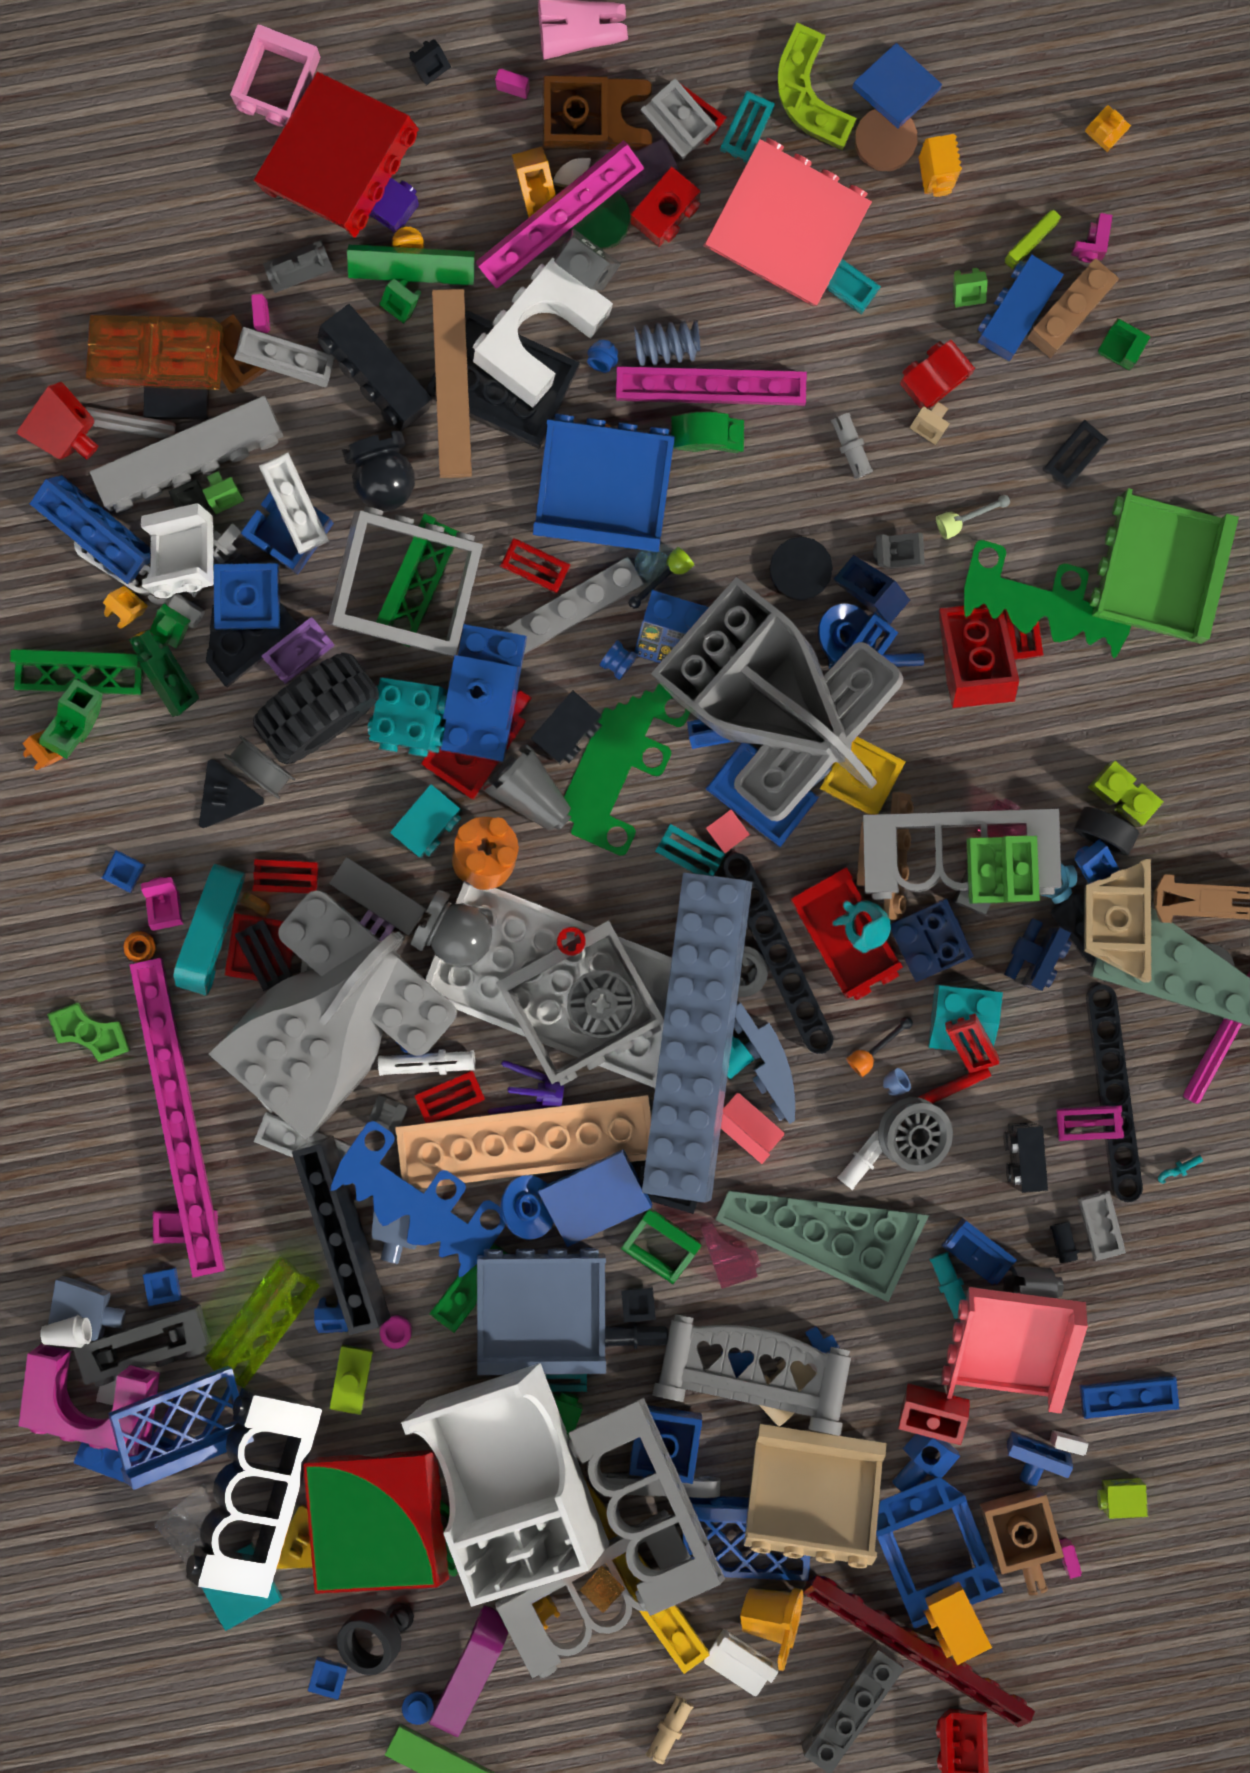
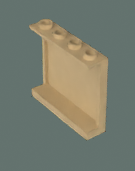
M760 1424L756 1433L744 1546L751 1547V1550L757 1553H770L773 1550L784 1552L783 1555L789 1558H802L803 1555L816 1557V1560L822 1563H834L835 1560L848 1562V1565L854 1568H866L867 1565L872 1566L877 1558V1552H875L882 1462L886 1456L887 1443Z

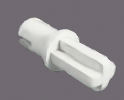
M878 1131L871 1135L858 1153L854 1151V1158L837 1177L851 1190L854 1189L855 1185L869 1168L874 1169L873 1163L883 1152L878 1141Z

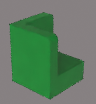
M1117 318L1099 347L1098 353L1130 371L1138 361L1151 336Z

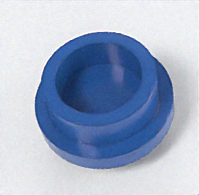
M421 1691L412 1692L407 1695L402 1704L404 1718L415 1725H421L429 1721L434 1712L433 1700L428 1694Z

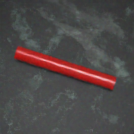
M988 1068L967 1073L918 1096V1098L925 1099L933 1104L991 1077V1073Z

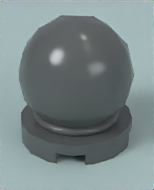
M438 890L426 912L432 914L428 923L418 926L410 945L420 951H423L426 945H431L435 955L449 965L459 967L474 965L490 950L492 927L487 917L475 906L465 903L451 905L448 902L451 894Z

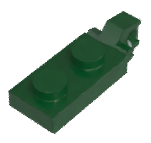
M149 630L138 632L129 639L135 652L138 654L136 657L138 662H140V666L172 717L179 716L199 700L198 694L167 645L163 646L158 640L155 641Z

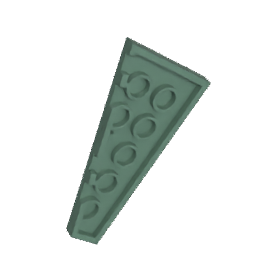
M1152 907L1150 982H1143L1095 957L1090 977L1250 1026V978L1174 923H1160L1156 910Z
M728 1190L715 1220L889 1302L929 1215Z

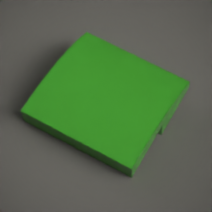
M1037 836L967 839L969 904L1040 901Z

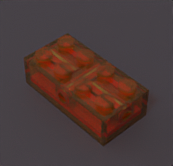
M90 315L86 379L99 387L220 390L224 326L213 318Z

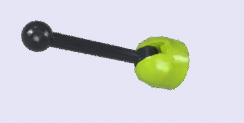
M676 547L667 558V569L638 596L631 597L628 601L629 606L633 609L639 608L641 601L671 573L684 574L694 566L690 557L680 547Z

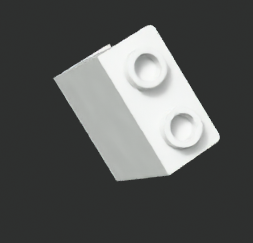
M195 503L141 516V528L151 535V577L142 579V586L155 597L169 598L176 593L185 591L197 592L203 587L214 585L213 516L200 504Z

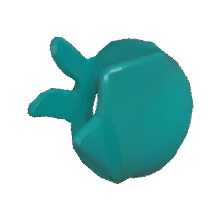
M867 900L857 902L855 905L845 901L843 907L847 911L846 915H841L833 921V926L845 925L849 941L853 944L854 948L862 953H867L871 949L882 946L889 937L891 930L890 919L887 913L879 905ZM865 911L870 915L872 921L863 927L860 936L855 930L854 921L858 913Z

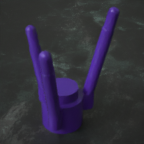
M508 1061L501 1062L503 1067L544 1082H538L537 1089L508 1087V1093L536 1096V1101L542 1103L491 1108L488 1110V1114L562 1106L564 1085L561 1086L559 1082L552 1084L547 1075Z

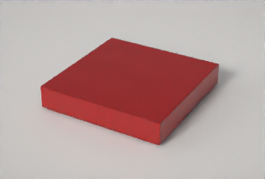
M234 913L224 976L258 981L234 934L245 930L261 920H265L291 971L294 952L281 941L278 934L279 928L284 921ZM261 929L256 931V934L277 975L280 976L283 972ZM246 936L245 939L267 982L271 981L272 979L250 936Z

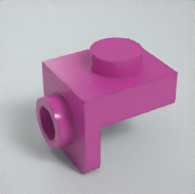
M157 877L150 880V882L142 883L141 891L146 898L148 923L151 930L155 931L183 925L179 891L173 879L170 877Z

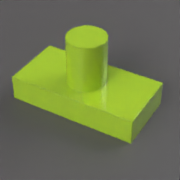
M342 1344L329 1409L358 1415L362 1414L374 1350Z

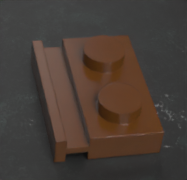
M234 314L210 329L216 331L213 367L232 394L242 385H247L268 370L234 359L243 328L241 322Z

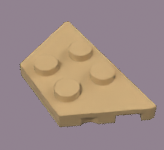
M1151 859L1140 861L1135 866L1126 870L1122 869L1111 874L1110 877L1097 880L1086 885L1084 888V951L1143 982L1151 981Z

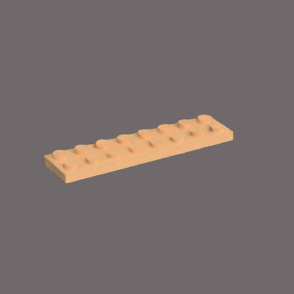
M648 1095L395 1127L401 1177L416 1189L428 1188L438 1172L446 1170L464 1183L584 1168L624 1149L630 1162L646 1160L651 1113ZM444 1179L437 1186L453 1185L455 1183L449 1179Z

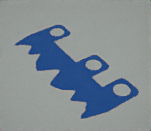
M368 1122L340 1161L331 1185V1191L338 1189L343 1184L349 1185L353 1183L355 1184L356 1200L358 1202L373 1195L374 1212L382 1226L389 1225L404 1215H409L410 1223L407 1243L412 1245H428L441 1241L439 1256L445 1257L457 1253L459 1255V1263L461 1264L458 1275L462 1277L477 1264V1255H484V1250L490 1249L506 1224L502 1217L501 1207L490 1200H486L479 1206L467 1224L451 1213V1210L465 1192V1183L450 1172L442 1170L438 1172L423 1194L379 1164L394 1143L395 1138L392 1132L377 1122ZM373 1130L380 1131L385 1137V1144L378 1151L369 1150L364 1142L366 1135ZM444 1179H449L456 1185L455 1195L448 1200L439 1198L436 1193L437 1184ZM488 1209H493L500 1215L499 1225L492 1230L483 1228L480 1223L481 1214Z

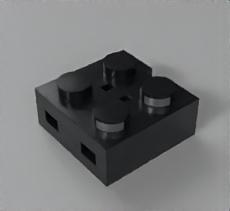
M1034 1122L1008 1124V1131L1003 1133L1005 1151H1010L1011 1163L1006 1164L1008 1183L1012 1182L1013 1187L1022 1193L1048 1191L1043 1126Z

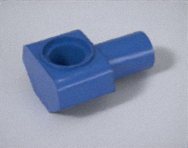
M915 1434L903 1448L911 1459L892 1482L902 1492L919 1485L928 1474L934 1478H942L960 1458V1454L948 1442ZM927 1446H934L940 1452V1456L936 1459H929L924 1455L923 1449Z

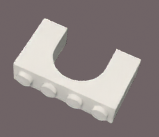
M554 258L546 266L544 264L538 266L531 277L532 283L527 289L522 286L512 299L514 304L507 312L503 309L493 321L492 325L494 328L488 335L482 333L473 345L475 349L473 362L532 408L552 386L555 373L522 346L518 337V328L522 322L538 313H552L564 318L591 339L610 316L613 306L612 302L596 290L589 289L554 262Z

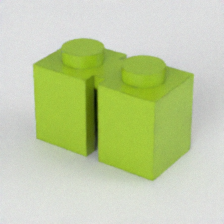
M1116 761L1109 762L1088 786L1090 790L1108 805L1116 804L1119 800L1123 801L1124 803L1119 804L1114 810L1136 828L1144 826L1164 802L1144 784L1134 785L1133 783L1136 781V778Z

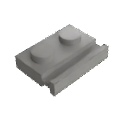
M676 78L652 98L651 102L641 108L643 115L682 160L717 129L715 123Z

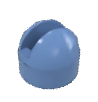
M900 1068L889 1072L883 1080V1087L889 1088V1095L899 1096L911 1089L908 1076Z

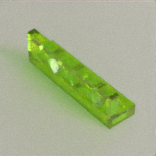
M280 1256L204 1359L214 1371L226 1366H230L234 1370L238 1363L247 1360L248 1365L240 1376L233 1373L236 1384L245 1388L320 1285L315 1280L298 1272L288 1260ZM298 1282L306 1285L300 1295L291 1297V1291ZM285 1309L283 1318L272 1323L274 1314ZM266 1335L267 1340L264 1344L253 1349L254 1341L258 1337Z

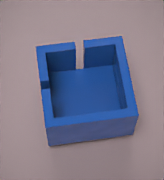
M270 491L261 503L262 507L270 515L266 518L257 510L241 534L246 540L268 555H271L275 560L298 575L316 548L301 555L299 554ZM314 507L327 534L334 523L330 517Z

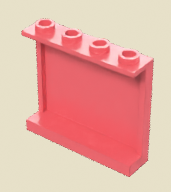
M767 138L765 142L760 139L756 143L753 153L703 246L814 307L818 305L872 201L866 198L868 193L854 185H850L847 188L838 183L840 178L834 173L825 169L820 173L811 168L812 162L796 153L794 157H791L782 152L784 146L770 138Z
M969 1287L966 1300H960L958 1318L961 1320L954 1323L953 1341L955 1343L948 1346L947 1363H949V1366H943L941 1383L942 1385H947V1399H952L955 1385L1046 1396L1048 1397V1412L1062 1413L1088 1327L1086 1302Z

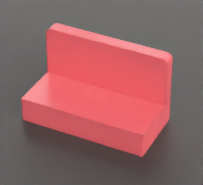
M736 1093L723 1108L721 1129L757 1161L763 1164L770 1156L769 1152L784 1136V1132L740 1093Z

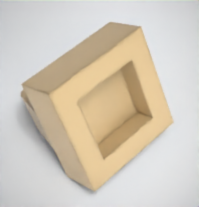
M937 402L932 411L923 406L910 429L936 445L950 424L942 419L948 408Z

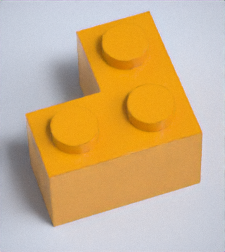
M959 1581L925 1598L929 1608L923 1612L932 1629L939 1627L934 1633L946 1658L953 1655L957 1665L992 1648Z

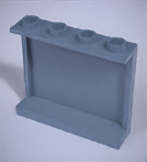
M561 1248L548 1249V1254H535L534 1249H517L516 1254H503L501 1249L484 1250V1255H477V1375H505L541 1363L544 1374H606L605 1253H599V1249L596 1248L580 1249V1254H567V1249Z

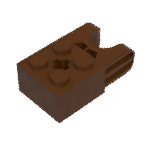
M544 76L542 84V148L612 150L623 140L631 150H646L652 146V135L647 129L634 128L625 123L621 116V109L629 103L645 101L652 94V83L644 79ZM572 108L578 109V114H583L579 118L569 116Z

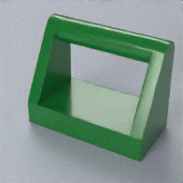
M650 1208L644 1212L620 1249L671 1284H674L701 1248L702 1243ZM646 1224L687 1250L675 1270L633 1243Z

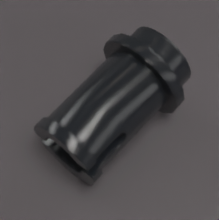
M1070 1221L1050 1225L1057 1251L1054 1256L1059 1259V1263L1078 1260L1077 1254L1080 1253L1079 1249L1075 1248Z

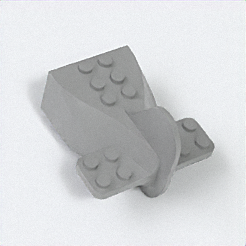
M737 577L651 673L679 704L723 738L739 743L763 744L737 775L734 786L743 798L772 821L783 820L834 762L839 763L868 788L872 789L877 784L875 778L851 751V745L853 740L891 699L903 683V676L899 669L864 642L852 645L823 676L813 647L794 623Z
M318 890L306 895L281 924L278 933L281 941L312 969L287 978L269 989L209 1053L215 1061L305 1140L322 1128L368 1074L377 1057L383 1031L413 1056H421L431 1049L457 1017V1010L453 1003L411 968L396 952L405 940L404 935L400 932H395L381 941L327 893Z

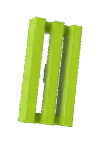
M1054 209L1050 210L1009 251L1005 258V263L1013 270L1020 260L1022 261L1057 226L1061 216Z

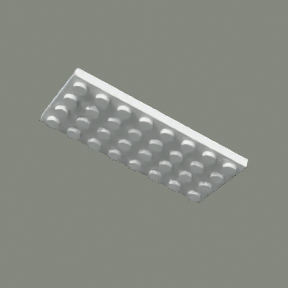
M464 881L455 904L465 903L475 906L487 917L492 927L490 950L474 965L462 967L446 964L435 955L425 980L453 1003L457 1010L525 1036L496 982L558 949L557 937L563 929L575 927L585 934L596 927L497 888L479 890ZM574 932L567 933V939L562 940V944L569 943L578 938L579 935L574 937ZM607 937L585 948L580 954L570 956L512 989L541 1042L578 1058L651 1018ZM618 937L664 1019L672 958ZM593 970H610L620 974L630 984L635 996V1012L630 1024L619 1034L609 1038H593L582 1033L572 1023L567 1011V997L572 985L583 974ZM600 994L598 999L592 1000V1005L597 1006L596 1012L603 1013L604 1008H610L611 1003L606 1001V995ZM664 1023L660 1024L662 1030L653 1036L645 1039L642 1034L631 1040L634 1046L618 1055L613 1050L604 1055L606 1062L599 1066L655 1088Z

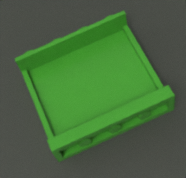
M1128 488L1121 497H1116L1113 505L1112 515H1116L1114 527L1110 526L1105 537V545H1108L1109 548L1107 556L1101 558L1098 566L1097 575L1101 576L1099 588L1094 587L1091 595L1090 606H1094L1092 616L1203 644L1210 639L1239 517L1226 514L1220 518L1132 495L1133 489Z

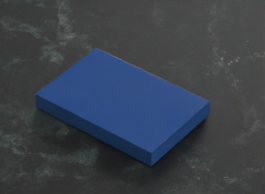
M741 743L705 790L774 844L781 847L819 797L809 790L783 820L772 821L768 819L735 789V778L758 752V749L750 743Z
M624 1149L538 1190L567 1247L652 1208L653 1205L649 1196L642 1193L643 1185Z

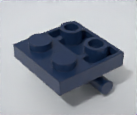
M942 899L929 907L891 923V932L915 982L974 957L965 939V934L957 917L955 918L947 899Z
M1031 918L1023 936L1018 937L1011 951L1013 957L1004 975L1015 980L1024 961H1026L1031 966L1021 985L1031 990L1043 991L1045 986L1049 988L1057 975V970L1054 967L1059 957L1064 959L1071 947L1072 942L1068 940L1071 933L1060 927L1049 928L1039 946L1034 941L1043 923Z

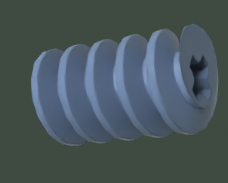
M698 320L693 321L690 330L685 321H681L678 331L672 322L668 323L666 332L663 331L660 323H656L653 333H651L647 324L643 325L641 334H638L634 326L636 355L641 366H644L647 356L650 357L653 365H657L659 355L663 356L666 364L670 362L672 354H675L678 362H682L684 353H688L690 360L695 361L696 353L700 351Z

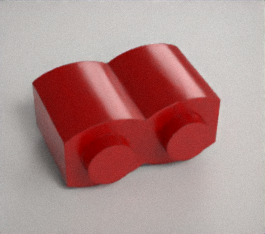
M952 340L945 344L939 341L927 351L926 354L929 357L920 364L916 360L902 372L904 377L900 385L920 409L923 406L927 409L933 407L970 377L975 370V367Z

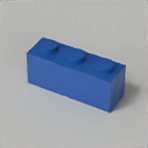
M1032 254L1026 263L1020 260L1011 275V278L1015 279L1010 290L1004 287L994 302L999 308L993 317L987 314L979 326L978 331L982 335L978 343L1010 362L1064 274Z

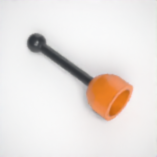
M903 1017L900 1025L870 1051L857 1050L851 1053L846 1058L848 1064L863 1078L873 1067V1056L904 1029H910L913 1025L912 1019L910 1017Z

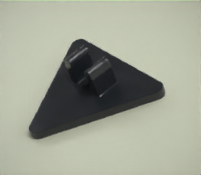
M213 759L207 762L199 826L201 828H207L264 804L265 800L262 796Z

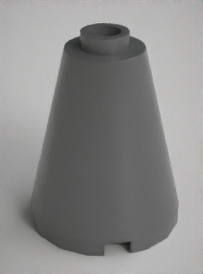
M525 744L518 749L522 754L517 759L512 755L506 759L489 778L488 782L491 785L484 786L483 789L488 795L550 831L555 827L557 830H560L571 818L568 814L571 807L533 749Z

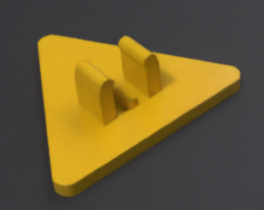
M305 1505L299 1506L288 1526L276 1569L312 1568L308 1512Z

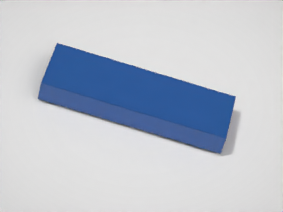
M1175 1376L1079 1385L1084 1419L1180 1409Z

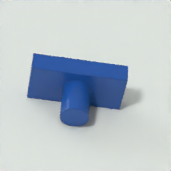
M1100 839L1090 847L1084 846L1080 848L1075 855V861L1088 884L1100 879L1103 880L1110 877L1111 874L1120 871L1108 847Z
M1011 1431L1007 1440L1008 1456L1026 1462L1019 1476L1021 1481L1031 1486H1037L1044 1469L1069 1478L1073 1469L1070 1453Z

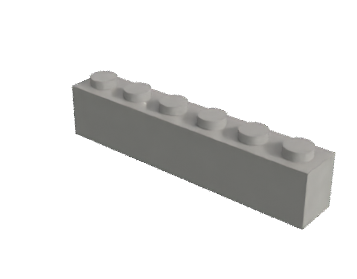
M262 396L90 471V474L104 506L110 512L115 510L116 513L133 507L132 502L141 498L145 500L156 498L163 493L162 489L171 485L179 487L191 481L192 476L201 472L203 475L211 474L221 468L220 464L226 461H241L250 455L249 452L260 447L261 450L271 448L279 443V438L284 436L269 401L265 396Z

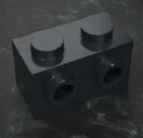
M572 690L535 732L531 740L559 765L564 761L570 763L581 751V748L578 747L580 742L585 737L591 739L600 730L602 725L599 721L602 715Z

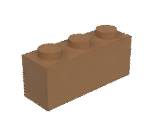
M1095 258L1033 328L1027 339L1051 359L1109 293L1119 278Z

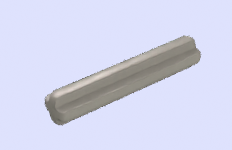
M85 407L94 418L93 426L160 439H166L176 434V425L173 422Z

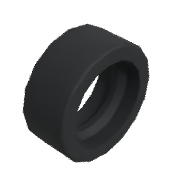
M1089 806L1083 808L1074 827L1075 832L1088 841L1095 843L1100 839L1108 847L1109 851L1121 855L1130 854L1139 836V831L1126 821Z
M361 1609L354 1613L341 1627L337 1636V1647L344 1662L354 1671L364 1675H377L386 1670L395 1660L401 1650L402 1639L398 1627L386 1614L375 1609ZM364 1628L374 1633L382 1643L384 1654L376 1656L365 1651L356 1639L355 1629Z

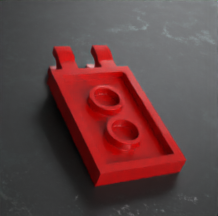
M521 690L516 695L507 750L527 722L520 717V714L527 707L532 697ZM440 746L439 753L428 752L421 765L474 800L500 761L441 750Z

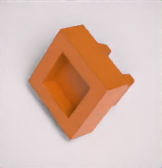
M45 730L29 736L22 743L26 748L23 756L26 758L32 755L38 762L33 767L35 770L44 768L63 758L39 744L40 737Z

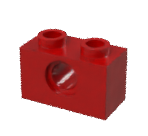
M671 166L632 212L631 224L658 247L665 240L670 243L681 228L678 225L685 217L690 219L701 206V203L698 202L701 190ZM670 203L677 210L671 215H665L659 208L663 204Z

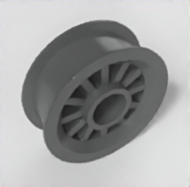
M240 735L239 737L242 740L231 755L224 754V756L256 783L280 799L278 795L280 790L289 779L295 781V778Z
M918 1097L904 1098L891 1105L882 1116L878 1128V1141L883 1153L900 1167L913 1172L926 1171L938 1165L949 1152L953 1139L952 1124L946 1113L929 1101ZM919 1129L918 1136L911 1140L913 1132Z

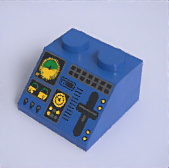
M652 590L634 652L638 654V657L661 663L709 607Z

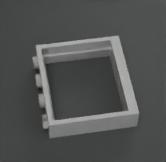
M365 506L364 511H355L327 624L447 656L456 655L483 544L474 542L475 536L457 532L456 537L444 534L445 528L428 523H426L425 528L413 525L414 519L396 515L395 520L382 517L383 511ZM367 524L468 551L446 641L345 614Z
M609 920L584 934L586 938L584 949L605 937L608 938L651 1018L561 1068L556 1069L512 989L570 956L563 954L558 948L496 982L552 1084L559 1081L562 1086L577 1078L578 1076L575 1071L587 1065L588 1069L591 1070L606 1062L604 1055L615 1050L618 1055L633 1047L634 1044L631 1040L643 1034L644 1038L647 1039L662 1030L660 1024L664 1023V1019ZM580 937L563 945V947L569 946L568 951L576 950V944L581 943Z

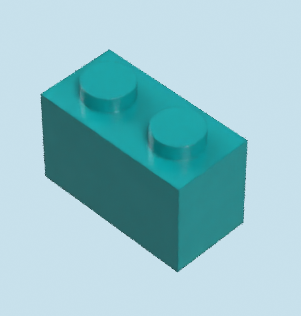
M430 784L390 833L419 858H422L425 854L430 857L440 846L441 842L438 838L445 830L450 833L462 819L459 813L462 810Z

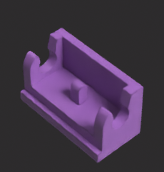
M310 617L264 653L262 657L275 671L276 675L287 684L335 645L313 617Z

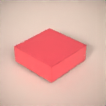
M729 810L705 828L724 854L750 835L732 810Z

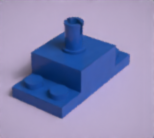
M463 624L458 655H454L443 715L446 723L441 750L505 761L527 636Z

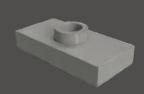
M1107 1190L1077 1198L1093 1260L1098 1261L1125 1254L1126 1251L1110 1191Z

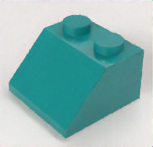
M935 985L928 1048L957 1051L946 1032L945 1023L952 1021L953 1025L957 1024V1019L964 1017L965 1021L969 1020V1015L974 1013L977 1015L994 1047L1000 1025L1003 992ZM971 1028L970 1030L983 1054H986L973 1028ZM959 1032L958 1034L968 1052L973 1053L963 1032Z

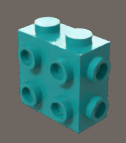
M380 678L379 685L376 686L379 699L376 701L374 714L368 722L369 740L378 743L379 749L384 751L398 752V747L409 749L408 754L427 757L428 752L439 753V748L443 744L442 740L445 730L443 727L445 720L443 715L448 690L440 686Z

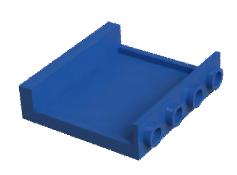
M555 414V420L548 419L533 535L659 552L675 436L668 435L669 429L650 427L649 433L637 431V425L619 422L618 428L605 427V420L587 418L586 424L575 423L574 416Z

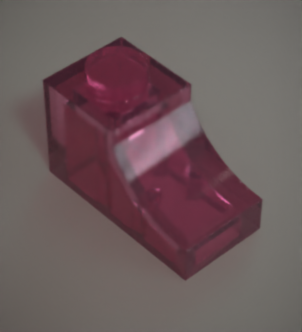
M712 1221L700 1225L722 1289L758 1277L756 1268L761 1267L756 1249L749 1250L747 1243L739 1245L726 1240L716 1230Z

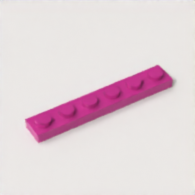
M623 140L475 263L497 289L644 169L643 165Z
M617 367L616 401L805 406L807 372Z

